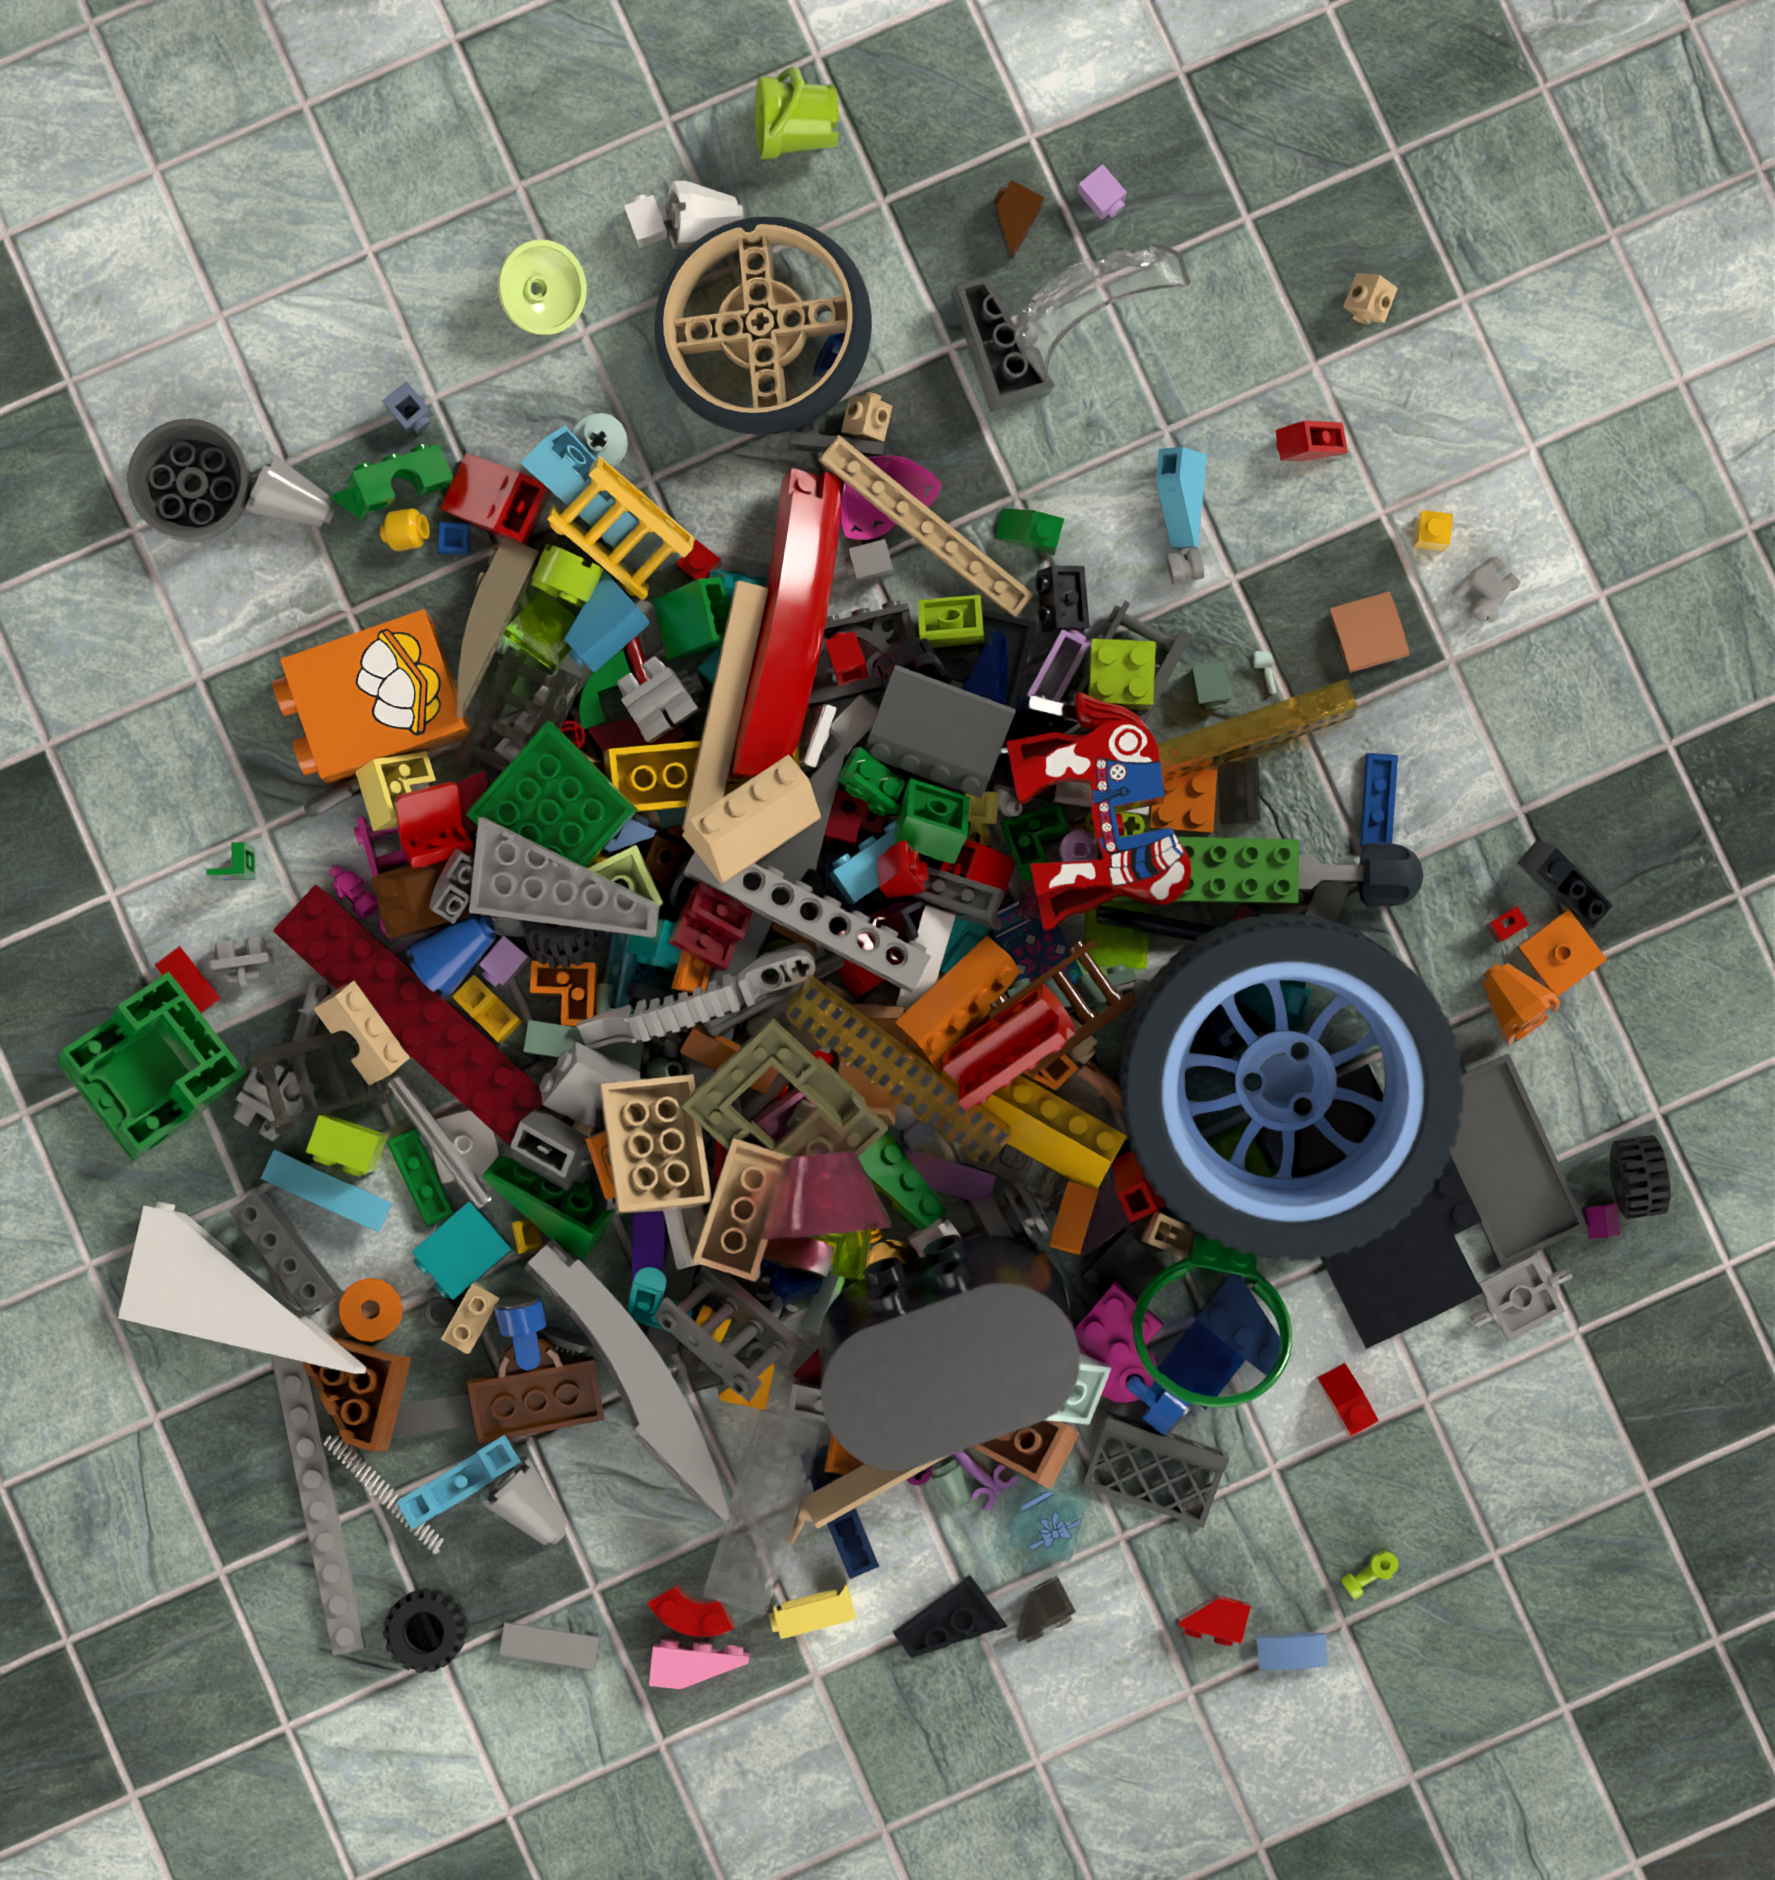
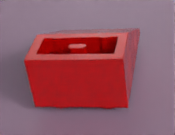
M466 453L440 510L501 538L506 537L527 546L552 492L541 481L528 475Z

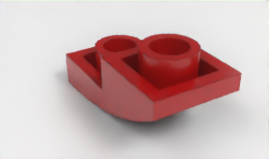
M180 945L154 964L162 976L170 972L200 1013L220 1000L218 994Z

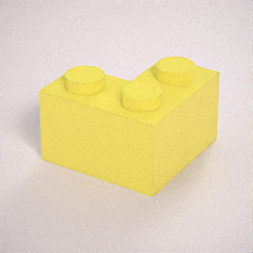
M427 751L373 759L355 771L373 831L398 827L395 799L398 795L424 789L436 781Z

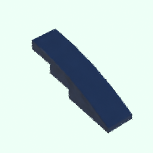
M829 1444L800 1456L814 1492L843 1476L824 1472ZM857 1508L827 1523L850 1579L879 1567Z

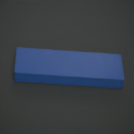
M1365 754L1360 848L1366 843H1392L1398 755Z

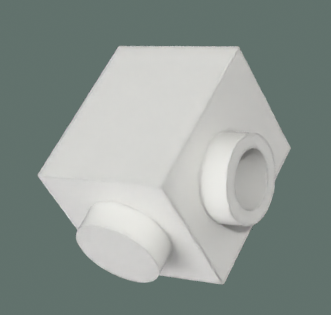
M639 195L630 199L629 204L624 205L639 248L668 238L664 222L669 219L663 203L657 204L654 195L649 197Z

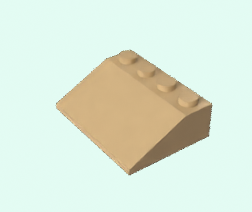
M693 1074L600 1084L618 1213L701 1207L712 1202L701 1125L681 1107L682 1102L696 1090Z

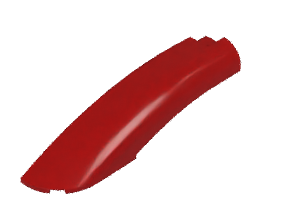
M791 468L782 478L775 539L766 588L769 589L739 722L733 775L755 777L787 755L791 757L801 736L826 626L841 522V500L844 483L839 477L827 471L818 476Z

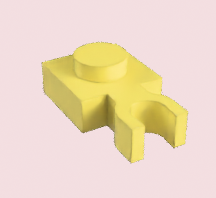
M985 791L982 799L965 793V796L970 797L968 821L971 822L966 839L976 842V835L979 833L980 844L989 846L990 833L988 831V824H996L999 793Z

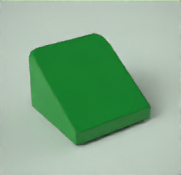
M350 488L330 496L336 504L362 523L367 522L366 514L360 515Z

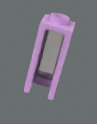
M1062 629L1026 698L1033 694H1041L1049 697L1050 701L1060 703L1090 646V643L1085 641L1086 637L1083 634L1072 629L1069 632Z

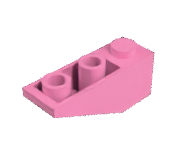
M661 1639L660 1644L655 1643L653 1646L649 1686L683 1689L748 1664L750 1653L743 1652L744 1647L725 1645L724 1650L712 1649V1644L693 1642L692 1647L680 1646L679 1640Z

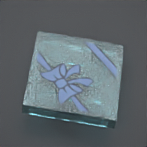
M1026 1482L1008 1544L1070 1563L1088 1500Z

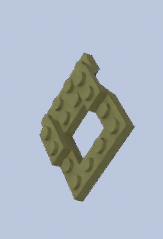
M771 1018L685 1099L681 1106L727 1150H729L734 1138L793 1157L794 1161L781 1200L796 1214L888 1129V1125L865 1105V1099L820 1056L816 1059L774 1018ZM772 1065L816 1106L778 1143L753 1120L748 1122L730 1105Z

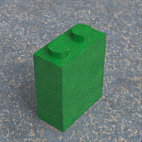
M722 577L698 579L653 599L666 660L692 658L722 645L730 610Z

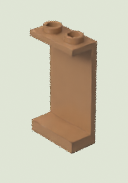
M842 1003L841 1009L844 1011L842 1016L848 1019L851 1016L857 1022L850 1030L845 1028L842 1050L847 1045L854 1050L846 1059L841 1056L838 1074L865 1099V1105L889 1126H895L899 1094L895 1097L890 1092L897 1083L901 1084L903 1065L899 1069L894 1063L900 1055L905 1056L907 1039L895 1024V1021L906 1010L904 1007ZM864 1026L870 1031L861 1040L856 1034ZM875 1036H878L882 1041L873 1049L868 1044ZM890 1045L895 1050L886 1059L881 1053ZM859 1055H862L866 1060L857 1068L852 1063ZM873 1064L879 1069L870 1078L865 1072ZM884 1074H887L891 1079L883 1088L878 1084V1081Z

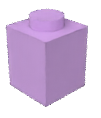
M1103 164L1079 183L1077 191L1101 220L1107 215L1111 218L1114 217L1125 207L1123 202L1126 199L1127 192Z
M503 936L480 962L479 965L485 969L481 975L495 987L499 982L506 987L531 958L508 938Z

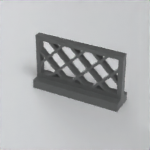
M1107 1411L1083 1482V1487L1204 1528L1221 1477L1226 1470L1229 1455L1226 1451L1171 1432L1168 1435H1162L1150 1425ZM1107 1435L1120 1439L1125 1450L1108 1457L1103 1447ZM1126 1442L1134 1444V1446L1129 1448ZM1141 1448L1151 1450L1155 1461L1139 1468L1132 1452ZM1156 1452L1164 1454L1165 1456L1159 1458ZM1102 1453L1105 1460L1098 1462L1099 1457ZM1128 1455L1135 1470L1118 1477L1111 1462ZM1172 1458L1181 1460L1186 1471L1169 1478L1162 1463ZM1187 1463H1190V1464H1193V1465H1196V1466H1194V1467H1192V1468L1189 1469ZM1105 1465H1108L1115 1479L1104 1485L1091 1481L1095 1470ZM1158 1465L1165 1481L1149 1488L1142 1472ZM1203 1468L1215 1472L1212 1483L1199 1489L1192 1473ZM1138 1475L1145 1490L1135 1495L1126 1493L1121 1482ZM1189 1476L1196 1491L1179 1498L1172 1483ZM1118 1485L1120 1490H1117L1112 1487ZM1168 1485L1175 1500L1166 1505L1156 1503L1152 1492ZM1209 1491L1205 1500L1202 1493ZM1148 1495V1497H1149L1150 1500H1147V1499H1144V1498H1141V1497H1144V1496ZM1199 1496L1203 1504L1200 1517L1186 1513L1182 1503ZM1178 1505L1181 1511L1173 1509V1507Z

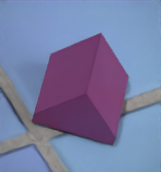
M1616 1204L1584 1208L1586 1224L1588 1226V1239L1621 1235Z

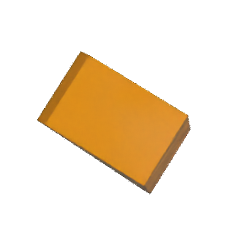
M775 1362L758 1377L762 1384L750 1402L735 1393L731 1386L719 1393L718 1397L721 1401L766 1410L776 1365Z

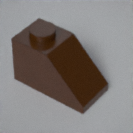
M1013 180L1010 181L1007 188L1001 186L993 202L997 205L995 215L1008 257L1012 259L1016 256L1044 202L1043 196Z

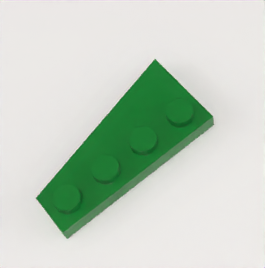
M888 1131L848 1166L853 1172L858 1170L870 1181L869 1186L877 1193H884L891 1200V1205L920 1231L929 1227L947 1211Z

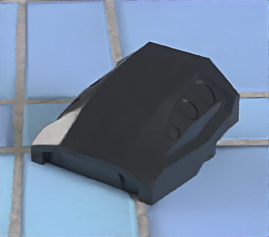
M927 638L904 641L881 655L872 670L875 679L884 693L895 665L946 684L952 682V678L937 657Z

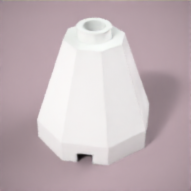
M673 181V186L669 187L667 216L669 220H672L673 228H668L674 250L688 249L709 232L725 224L743 219L742 205H738L733 196L688 181Z

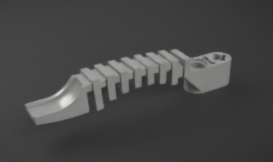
M795 943L764 953L736 976L731 977L730 973L723 975V985L717 986L716 980L708 982V990L703 991L700 986L694 988L693 995L689 997L687 991L679 993V998L674 1001L673 995L667 996L664 999L663 1005L660 1004L659 998L651 1000L649 1009L644 999L637 1002L634 1014L630 1015L631 1007L627 1005L577 1023V1028L581 1033L585 1046L591 1049L614 1042L626 1041L636 1043L641 1039L645 1042L651 1040V1036H665L666 1032L671 1030L672 1033L678 1032L681 1027L687 1026V1028L695 1026L696 1022H708L710 1017L717 1016L719 1018L725 1016L727 1011L731 1010L732 1013L739 1011L740 1006L744 1003L747 1004V1007L755 1005V999L760 995L807 981L814 975L815 971L814 951L805 943ZM768 968L778 971L770 976L763 973Z

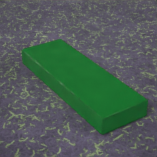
M413 1128L387 1140L388 1147L425 1226L429 1227L456 1213L443 1184H441L439 1175L417 1129Z

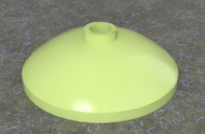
M533 240L516 247L504 260L498 276V294L505 313L519 328L536 335H551L567 329L580 316L586 301L587 284L579 261L567 248L550 240ZM532 284H534L537 288V293L535 295L531 292L530 289Z

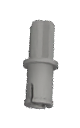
M309 982L303 1007L298 1010L301 1014L293 1037L295 1043L305 1046L312 1044L320 1018L313 1008L326 998L327 991L329 990V987L320 985L318 995L315 997L318 984Z

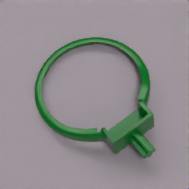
M1196 1234L1189 1257L1175 1262L1157 1273L1139 1296L1132 1323L1133 1339L1137 1354L1150 1376L1162 1388L1181 1400L1211 1408L1241 1405L1256 1399L1268 1391L1277 1382L1287 1366L1293 1339L1290 1316L1277 1290L1257 1270V1257H1254L1253 1253L1247 1251L1246 1254L1238 1252V1250L1222 1246L1220 1241L1216 1239L1212 1241L1206 1238V1236ZM1194 1266L1245 1276L1246 1285H1250V1283L1254 1285L1251 1290L1263 1300L1276 1319L1280 1334L1277 1359L1266 1378L1249 1391L1223 1397L1204 1396L1190 1392L1176 1385L1164 1374H1161L1148 1355L1143 1337V1323L1150 1301L1164 1286L1185 1277L1186 1270L1188 1273H1192Z

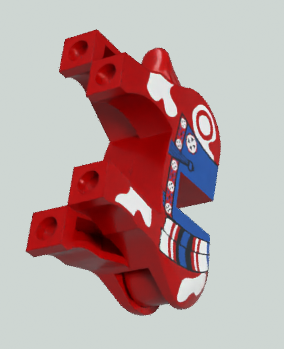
M1077 693L1074 696V704L1079 724L1085 729L1092 730L1090 734L1068 735L1052 732L1007 741L1019 804L1029 802L1039 792L1057 783L1081 782L1091 784L1093 827L1102 859L1031 864L1044 932L1054 931L1065 919L1073 915L1087 913L1118 897H1128L1151 905L1169 904L1185 892L1191 876L1190 858L1171 828L1119 837L1125 835L1121 813H1115L1164 804V788L1158 745L1145 723L1136 714L1123 706L1099 701L1084 693Z

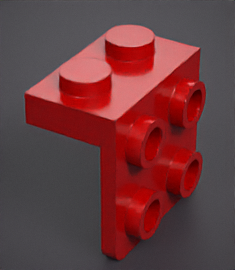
M454 782L408 792L396 797L395 806L400 849L412 869L426 867L432 863L447 860L455 848L464 854L473 853L472 841L462 827L458 787Z

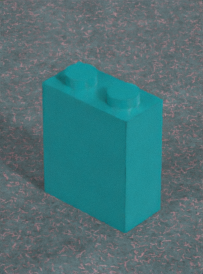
M469 1201L418 1245L412 1253L416 1257L413 1260L416 1267L424 1275L429 1272L437 1281L434 1284L436 1290L445 1299L450 1296L455 1300L466 1292L472 1283L482 1278L514 1248L484 1213Z

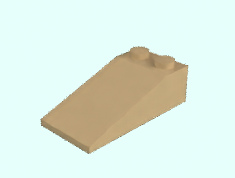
M732 1139L692 1257L693 1262L755 1281L794 1161L793 1157L741 1140Z

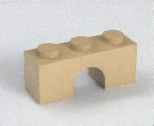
M355 981L332 992L313 1008L331 1034L342 1030L350 1033L357 1040L360 1052L351 1059V1062L368 1085L391 1075L410 1058Z

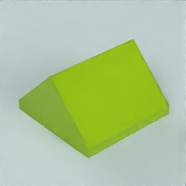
M981 595L918 600L920 639L927 638L932 648L984 644Z

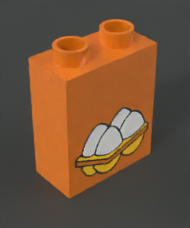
M425 609L281 658L280 661L285 677L272 681L274 694L284 717L298 713L306 736L292 740L293 749L304 776L319 772L320 778L330 786L356 777L355 771L373 759L423 751L428 752L473 736L466 715L464 714L462 719L456 716L457 689L435 625Z

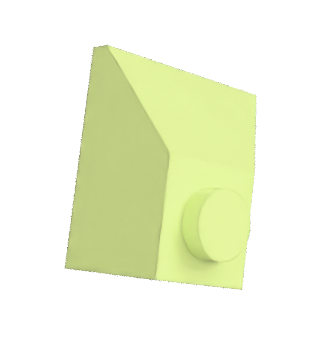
M637 845L588 868L659 904V906L663 904Z

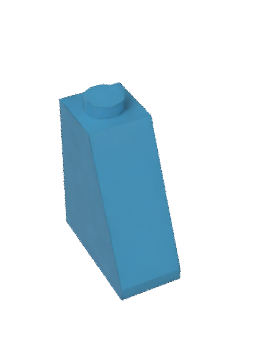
M605 572L602 574L589 601L585 602L564 639L573 649L568 654L580 667L586 664L595 673L651 622Z

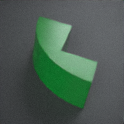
M623 650L616 653L595 673L592 672L584 686L580 701V719L585 733H589L588 730L593 726L608 723L599 696L619 690L617 681L631 673Z

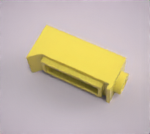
M847 1581L840 1592L836 1588L781 1603V1608L774 1604V1613L769 1614L773 1633L779 1631L781 1639L856 1620Z

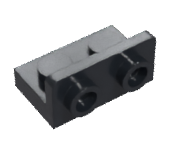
M1049 566L1037 571L1035 587L1039 595L1040 608L1038 610V620L1041 624L1042 633L1062 629L1085 630L1090 628L1085 566Z

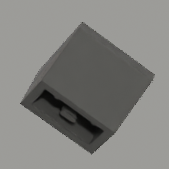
M536 1108L520 1121L510 1149L515 1162L569 1191L588 1148L585 1140L588 1136Z

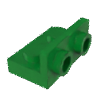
M861 747L853 748L836 780L846 787L847 793L856 798H861L869 804L868 808L873 813L880 816L898 814L901 807L895 802L906 782Z

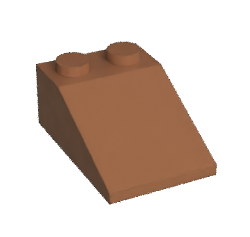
M1043 1420L978 1444L972 1448L1051 1489L1080 1432L1063 1422Z

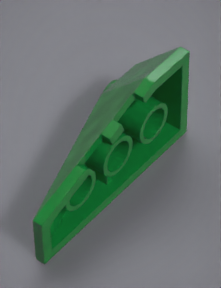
M499 1155L482 1176L487 1183L549 1238L554 1239L561 1247L584 1260L600 1242L617 1209L606 1210L589 1193V1180L585 1179L584 1184L574 1181L571 1189L566 1191L515 1162L513 1159Z

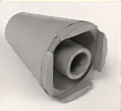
M269 453L267 459L273 462L270 467L264 464L250 495V498L255 500L253 507L246 504L244 510L254 514L321 527L323 522L329 524L336 510V507L331 505L333 499L278 456Z
M527 1456L519 1458L523 1462L522 1464L514 1467L486 1487L490 1493L487 1498L481 1495L480 1502L541 1544L546 1545L550 1542L554 1545L566 1534L564 1528L567 1522L533 1463Z

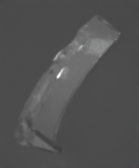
M1150 244L1149 250L1132 252L1119 248L1108 251L1106 258L1097 261L1087 258L1061 271L1056 277L1049 279L1030 296L1031 303L1026 310H1020L1016 319L1018 327L1015 336L1019 350L1045 383L1050 379L1048 365L1054 349L1061 339L1087 316L1113 302L1135 294L1189 285L1191 282L1182 254L1162 244Z

